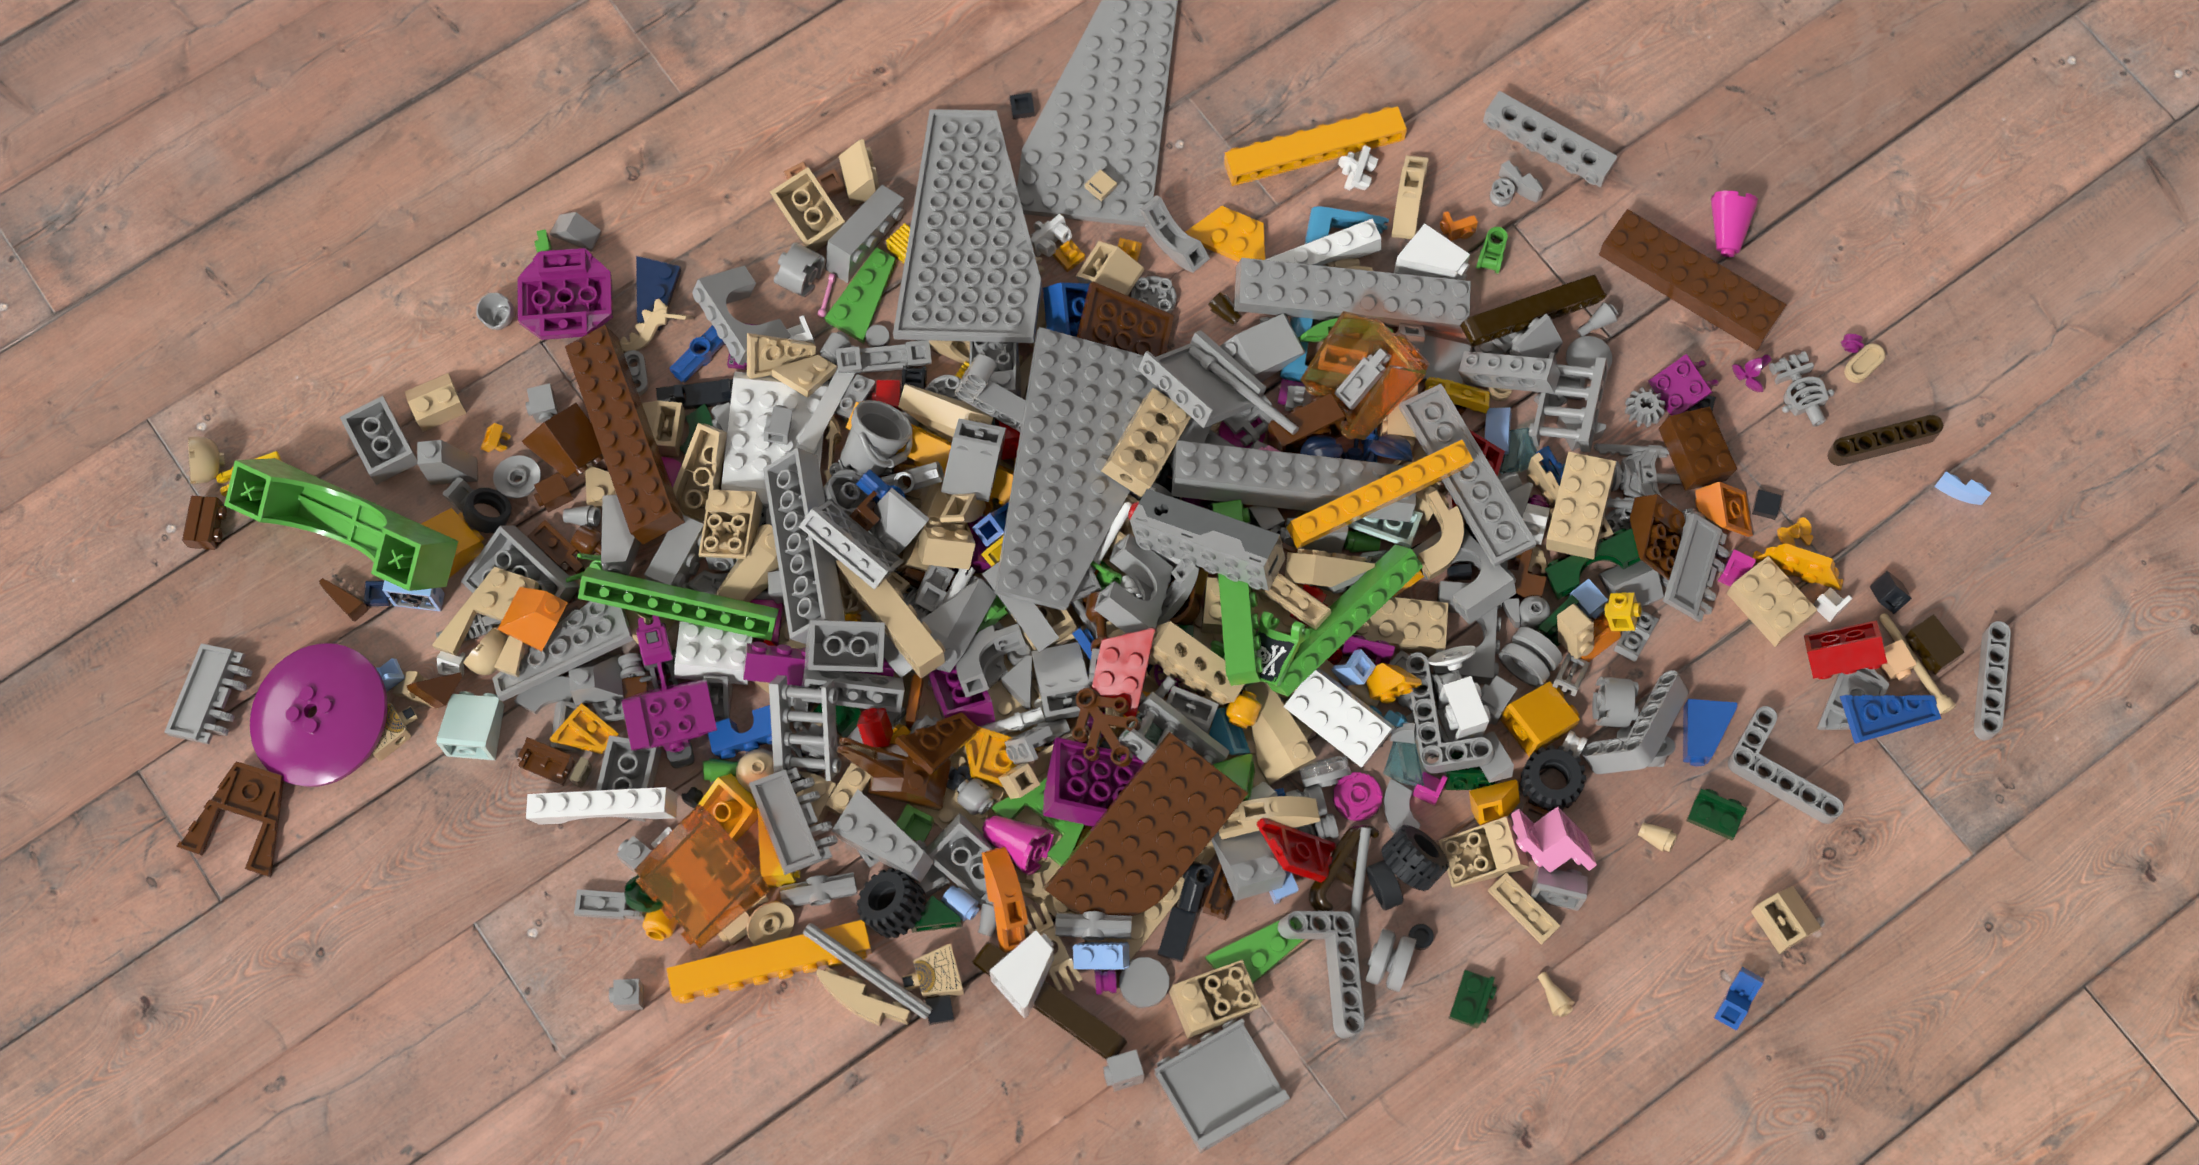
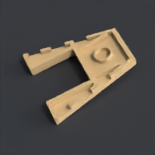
M494 567L432 646L437 650L457 656L477 613L502 621L519 587L538 590L539 583L536 580ZM509 636L494 667L498 671L519 678L520 661L525 653L524 643Z

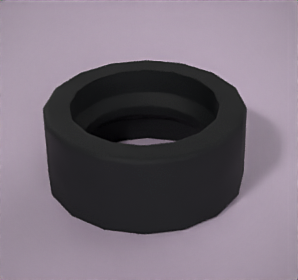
M478 488L468 495L463 508V516L468 525L475 530L483 533H495L499 526H506L512 507L508 498L498 490ZM474 505H490L500 513V516H485L479 513Z
M1385 860L1367 866L1366 871L1369 883L1381 908L1386 911L1403 904V895L1398 880Z

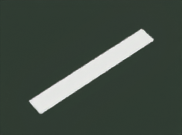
M837 369L798 441L799 444L814 451L855 373H838Z

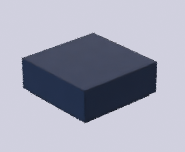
M365 581L364 603L366 606H390V597H387L382 591L384 581Z

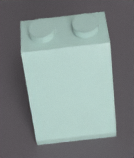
M467 691L452 694L437 736V745L447 757L496 760L504 703L500 701L497 695L491 693H484L483 696H476Z

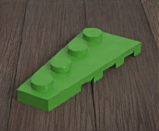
M1290 920L1291 927L1296 930L1295 923ZM1279 921L1205 956V959L1214 970L1243 960L1253 984L1305 939L1284 938L1278 931Z

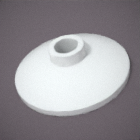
M1459 646L1450 648L1429 657L1428 663L1434 666H1447L1448 670H1456L1463 666V661L1476 653V647Z

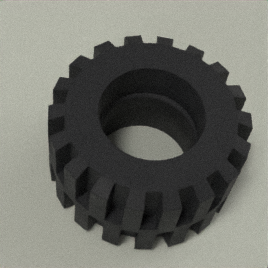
M1548 745L1547 749H1544V747L1539 748L1537 753L1534 752L1530 756L1521 772L1522 780L1520 786L1524 788L1522 792L1524 797L1529 796L1528 802L1530 804L1536 803L1538 807L1542 809L1545 807L1549 812L1556 807H1559L1562 811L1565 807L1567 809L1571 807L1585 786L1586 775H1583L1585 767L1584 765L1580 766L1581 759L1579 756L1574 758L1572 756L1574 752L1570 749L1568 753L1563 751V746H1559L1558 749H1554V745ZM1546 768L1560 771L1566 779V787L1559 790L1546 787L1540 779L1539 772Z
M1402 825L1381 849L1382 856L1393 873L1403 882L1417 890H1429L1449 869V862L1440 846L1426 833L1410 825Z
M888 868L887 872L881 870L878 875L874 874L869 882L866 881L863 885L865 886L864 889L860 890V899L857 900V906H859L857 912L860 915V919L885 938H890L891 936L898 938L900 934H907L910 928L913 929L916 926L917 920L920 921L922 918L921 912H924L925 906L923 904L926 902V897L923 895L924 891L901 870H894L893 868Z

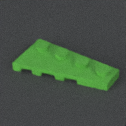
M876 247L825 316V322L864 344L866 332L872 325L877 306L879 307L884 288H886L895 266V257Z

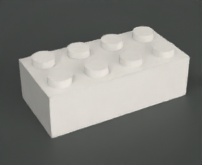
M1319 667L1297 688L1284 705L1288 711L1361 768L1369 762L1395 728L1394 725Z

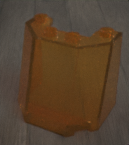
M1343 311L1300 380L1306 386L1307 392L1313 396H1326L1331 393L1347 418L1346 421H1342L1340 424L1341 433L1349 439L1365 440L1424 378L1430 363L1404 334L1399 331L1392 333L1381 320ZM1380 348L1386 350L1392 357L1384 366L1386 368L1385 372L1354 410L1350 409L1334 394L1335 391L1364 357L1367 358L1370 354L1374 356Z
M700 804L634 869L638 876L635 880L637 884L654 902L659 900L664 905L660 908L669 920L674 917L684 930L681 933L682 937L690 946L695 943L699 949L770 891L762 875L749 861L742 849L717 820Z

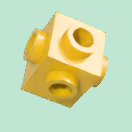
M1610 593L1609 603L1605 604V616L1611 631H1635L1637 619L1642 614V606L1640 602H1637L1635 593Z

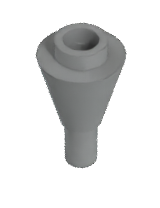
M1603 303L1588 322L1577 330L1578 334L1583 337L1592 330L1617 322V310L1612 304L1607 305Z

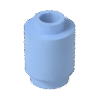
M954 885L946 891L941 899V902L960 916L963 922L967 919L972 920L979 911L977 907L979 902L960 887L956 888Z

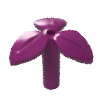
M1765 354L1762 358H1755L1747 362L1745 370L1739 364H1733L1732 370L1739 381L1744 378L1746 379V386L1755 392H1763V385L1755 377L1760 374L1761 370L1772 359L1769 355Z

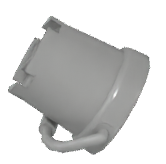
M868 400L860 402L854 408L851 419L852 426L840 457L843 465L847 468L848 464H850L854 468L853 471L857 472L856 475L860 477L868 469L872 470L879 477L880 474L883 475L887 467L893 468L905 461L912 448V426L909 419L898 409L880 401ZM906 445L904 452L896 454L899 449Z

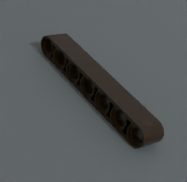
M1590 275L1471 316L1464 320L1460 327L1470 345L1474 347L1527 329L1535 318L1541 319L1545 314L1552 320L1593 306L1604 300L1607 294L1596 275Z
M987 941L972 963L991 977L990 970L1008 954ZM1045 981L1043 982L1033 1004L1034 1009L1105 1060L1120 1054L1127 1044L1125 1038Z

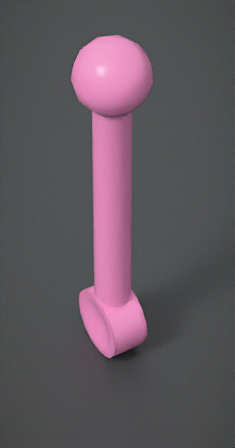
M833 273L829 275L822 307L818 310V316L821 318L827 314L825 309L832 284L835 281V274Z

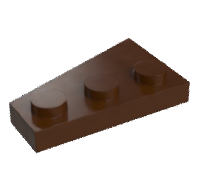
M961 712L937 721L935 725L916 729L914 733L906 736L904 734L897 736L894 742L931 775L971 740L980 728Z

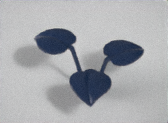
M1366 404L1357 405L1354 410L1350 409L1347 405L1341 408L1345 415L1344 423L1356 424L1354 447L1349 448L1346 453L1342 444H1336V440L1333 437L1326 435L1310 437L1305 441L1300 454L1331 458L1341 457V459L1366 461L1370 453L1373 452L1387 458L1408 462L1413 461L1410 443L1399 435H1382L1379 440L1375 439L1372 441L1365 455L1362 453V450L1358 448L1360 426H1374L1379 417L1377 410Z

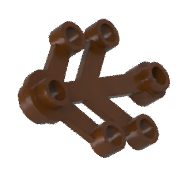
M1092 688L1081 689L1076 696V704L1080 712L1076 727L1072 730L1073 738L1078 742L1086 741L1089 736V732L1086 729L1089 715L1091 714L1094 719L1088 744L1083 750L1084 757L1089 761H1096L1100 757V750L1097 747L1102 732L1112 749L1110 754L1111 760L1119 767L1128 766L1133 759V754L1126 746L1121 745L1110 726L1126 728L1129 732L1133 728L1139 731L1141 727L1140 721L1134 716L1126 718L1102 714L1099 707L1113 708L1119 714L1126 713L1129 709V703L1123 697L1116 699L1100 697L1098 692ZM1092 698V700L1088 704H1086L1087 699ZM1124 702L1123 707L1118 709V705ZM1135 721V726L1129 728L1130 723ZM1083 730V735L1077 737L1078 732ZM1094 749V754L1089 756V752ZM1127 754L1126 758L1120 761L1121 757Z

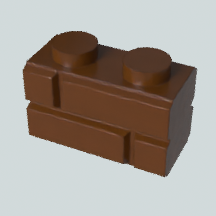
M191 496L182 541L187 547L215 550L217 542H221L222 529L220 526L221 521L226 519L227 508L219 498Z

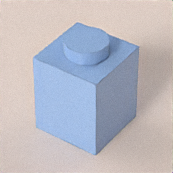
M1587 579L1570 593L1569 597L1573 595L1579 600L1577 607L1589 619L1592 617L1597 619L1605 612L1604 607L1608 599L1590 579Z

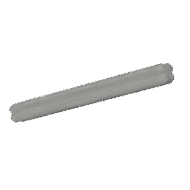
M810 923L805 928L803 934L923 1019L929 1016L932 1008L814 924Z

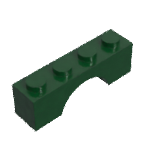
M1632 528L1629 530L1621 529L1615 532L1610 539H1599L1594 559L1570 554L1569 558L1565 560L1557 559L1550 562L1547 568H1545V576L1557 600L1570 595L1573 590L1580 586L1581 574L1592 563L1609 561L1617 564L1622 569H1626L1641 562Z

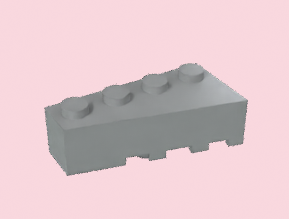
M857 789L832 829V832L842 842L895 870H901L908 877L920 883L934 862L859 789Z

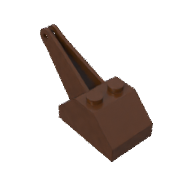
M850 738L839 739V744L843 746H839L837 752L871 775L868 794L937 811L942 809L951 760L948 759L930 775L896 743L876 748Z

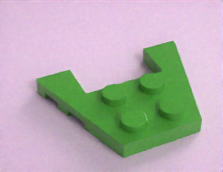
M1047 778L1041 782V785L1021 798L1010 799L1007 797L992 807V811L998 816L1014 820L1027 806L1060 832L1063 837L1048 852V856L1060 866L1063 865L1075 850L1082 830L1086 826L1043 816L1044 790Z

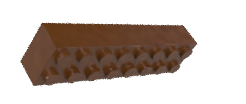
M1629 209L1624 212L1607 236L1599 252V256L1758 351L1787 306L1784 302Z

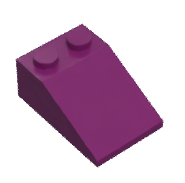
M956 665L950 673L937 669L928 673L942 719L962 712L977 726L995 722L993 705L988 691L986 690L966 698L957 675Z

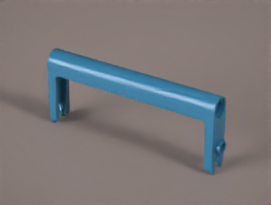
M1316 206L1310 212L1305 244L1328 236L1332 227L1347 229L1370 219H1373L1379 234H1382L1383 230L1388 228L1384 223H1389V219L1370 215L1364 211L1352 212ZM1291 317L1290 324L1297 337L1312 327L1313 319ZM1300 342L1306 353L1281 369L1280 377L1285 380L1337 390L1349 374L1306 366L1309 342Z

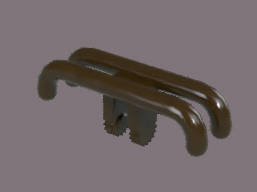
M1370 825L1354 826L1345 832L1331 854L1332 862L1329 865L1328 877L1322 882L1314 881L1310 888L1309 901L1316 911L1333 910V905L1327 900L1326 893L1336 877L1349 887L1354 888L1355 879L1349 876L1342 867L1345 865L1353 870V872H1356L1357 862L1349 856L1360 840L1361 827L1371 828L1370 837L1372 838L1379 836V831Z

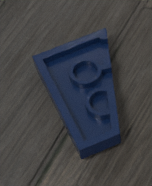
M636 256L638 324L645 322L642 315L643 310L654 311L656 299H660L669 308L681 273L680 266ZM662 325L657 328L658 331H661Z

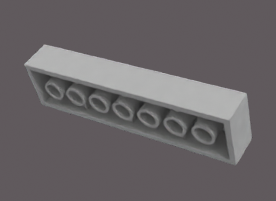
M797 447L763 468L789 637L791 640L806 644L810 620L845 621L835 557L799 527L812 508L815 506L818 508L825 503L818 456Z

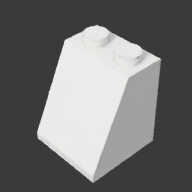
M1424 224L1397 256L1394 273L1465 280L1467 277L1465 273L1470 266L1468 264L1470 254Z
M1037 931L1033 932L990 970L992 983L1024 1019L1029 1015L1054 961V949L1052 948L1054 944L1044 933L1040 935Z

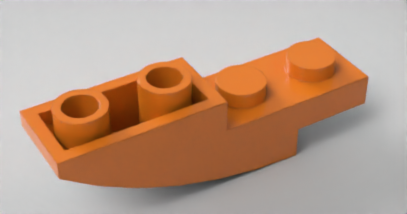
M1000 847L982 852L988 901L994 904L999 948L1006 953L1014 950L1025 940L1024 925L1028 924V919L1015 868L1006 847Z

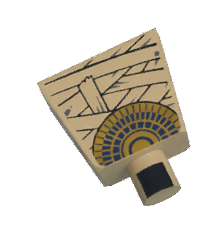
M387 703L385 727L376 748L372 752L379 761L384 760L411 738L406 725L418 719L411 706L398 713L392 703Z
M951 944L915 959L913 962L916 973L902 976L904 988L907 991L920 988L923 999L950 995V997L964 995Z

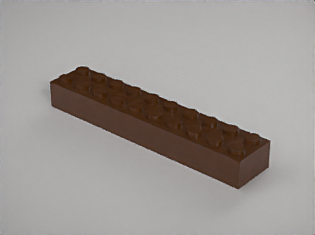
M604 325L566 345L565 349L630 534L644 545L684 524L685 521L619 339Z

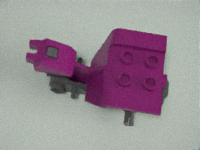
M653 615V623L651 625H646L643 617L638 618L637 639L645 671L650 670V676L640 678V682L652 680L654 689L622 700L631 750L664 746L673 768L690 766L695 761L691 739L717 731L716 717L713 713L707 680L678 683V678H674L676 649L671 650L665 623H661L659 616ZM668 673L671 674V677L668 678L669 682H673V685L668 686L666 678Z

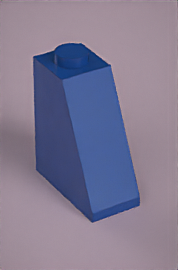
M1688 699L1683 706V762H1688L1691 766H1704L1708 764L1737 709V702Z

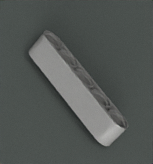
M2001 621L1992 623L1983 633L1981 640L1974 718V733L1981 740L1992 739L2003 726L2011 631L2009 626ZM1992 632L1998 633L2000 639L1995 638ZM1990 654L1995 655L1999 662L1993 661ZM1988 677L1994 678L1997 685L1990 683ZM1986 700L1992 701L1995 708L1988 706ZM1984 723H1989L1993 731L1987 730Z

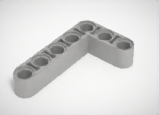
M977 355L965 371L955 390V395L964 402L1021 432L1026 400L990 381L989 379L996 367V363L988 356Z
M1417 652L1411 654L1406 660L1407 671L1421 679L1422 685L1420 686L1428 687L1427 691L1422 694L1416 692L1418 687L1414 688L1413 692H1411L1420 757L1424 769L1430 773H1441L1484 766L1492 762L1494 758L1491 742L1484 737L1442 743L1431 670L1427 657ZM1416 663L1424 664L1421 670L1412 669ZM1423 709H1430L1432 711L1426 717L1419 715ZM1425 733H1435V737L1433 739H1423ZM1481 747L1488 749V753L1483 756L1477 755L1476 751ZM1456 751L1464 753L1463 757L1458 760L1452 759L1451 755ZM1431 755L1439 757V760L1433 764L1426 761Z
M1667 671L1659 677L1628 737L1595 741L1584 747L1582 755L1595 774L1644 769L1653 762L1689 693L1688 688L1677 671Z
M1768 706L1760 707L1750 719L1728 759L1729 769L1825 824L1833 823L1843 813L1844 809L1843 803L1839 798L1759 754L1777 721V714L1774 709ZM1758 716L1767 718L1769 724L1761 723ZM1747 736L1756 738L1758 744H1751ZM1736 756L1743 757L1746 760V765L1738 763ZM1758 769H1765L1768 777L1761 776ZM1780 781L1789 783L1790 789H1784ZM1802 793L1809 794L1812 802L1804 800ZM1824 806L1832 807L1835 814H1828Z
M1294 911L1283 917L1278 923V931L1284 938L1325 939L1334 1031L1337 1036L1343 1039L1360 1033L1364 1028L1365 1021L1353 917L1343 911ZM1290 920L1295 923L1296 930L1291 927ZM1313 921L1317 922L1319 930L1315 928ZM1336 921L1341 924L1342 930L1338 928ZM1339 946L1344 949V955L1340 952ZM1341 970L1346 973L1347 980L1343 978ZM1344 995L1349 999V1005L1344 1001ZM1346 1020L1351 1023L1352 1030L1347 1027Z

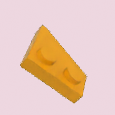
M581 703L549 740L554 743L603 754L606 751L609 735L618 737L619 733Z

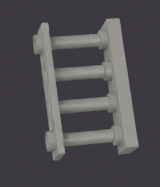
M1550 352L1549 359L1554 360L1560 374L1589 377L1592 380L1591 386L1577 388L1557 385L1555 394L1541 392L1535 422L1530 424L1529 437H1532L1534 446L1539 447L1541 436L1574 439L1576 442H1579L1581 452L1591 453L1608 373L1606 358L1597 357L1595 366H1591V368L1557 364L1555 353ZM1551 394L1581 397L1587 400L1586 407H1582V409L1548 406ZM1546 415L1578 418L1583 421L1582 428L1571 430L1544 427Z
M777 675L769 683L774 774L783 770L788 771L793 767L825 769L826 781H831L841 770V759L838 758L835 707L838 691L834 687V679H829L820 690L792 688L790 685H787V676ZM792 697L822 700V713L792 711L789 708L788 699ZM790 721L823 723V736L793 734L790 731ZM791 745L824 746L825 759L794 757L791 754Z
M1154 692L1140 702L1138 711L1144 715V718L1141 721L1139 731L1133 728L1119 741L1121 745L1126 746L1144 763L1169 732L1177 736L1211 764L1222 762L1229 753L1228 749ZM1152 722L1164 730L1157 745H1154L1145 738Z

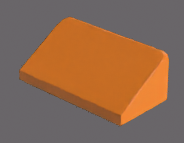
M1603 614L1593 621V650L1588 655L1580 657L1587 662L1621 638L1620 631H1611L1608 620Z

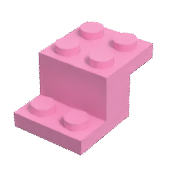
M1556 807L1535 823L1520 809L1511 814L1514 823L1512 828L1517 834L1518 839L1516 842L1523 852L1528 851L1539 867L1543 866L1551 873L1570 858H1573L1578 865L1583 864L1588 870L1597 866L1588 836L1559 807Z

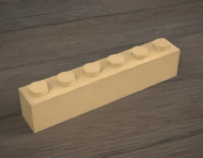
M837 560L835 562L839 576L876 622H885V634L920 678L945 663L944 652L946 650L943 644L938 639L934 640L932 638L928 625L925 622L921 623L917 619L915 609L911 604H905L902 600V593L897 587L893 588L889 584L890 580L888 577L874 590L841 561Z

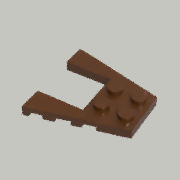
M236 761L217 787L219 788L211 800L207 801L201 815L196 821H193L188 828L189 832L182 842L179 841L176 847L203 855L221 809L263 823L245 869L271 878L284 784L283 776Z

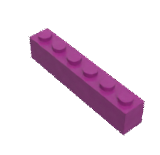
M763 642L747 643L743 680L770 683L777 675L787 676V685L802 686L806 647L797 649L784 644L769 646ZM883 656V672L858 673L893 677L894 669Z

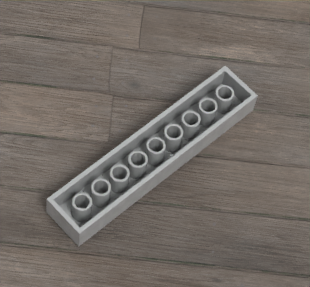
M1241 258L1236 266L1234 311L1270 315L1284 313L1290 317L1320 320L1357 317L1391 327H1399L1400 323L1423 325L1424 330L1462 334L1463 331L1460 324L1469 318L1471 281Z
M1177 440L1173 455L1171 496L1222 502L1241 499L1243 504L1312 511L1405 466ZM1416 494L1407 496L1366 517L1410 522L1416 505Z

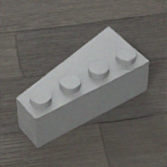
M881 185L828 240L825 269L848 283L894 223L902 218L905 209H903L904 198Z

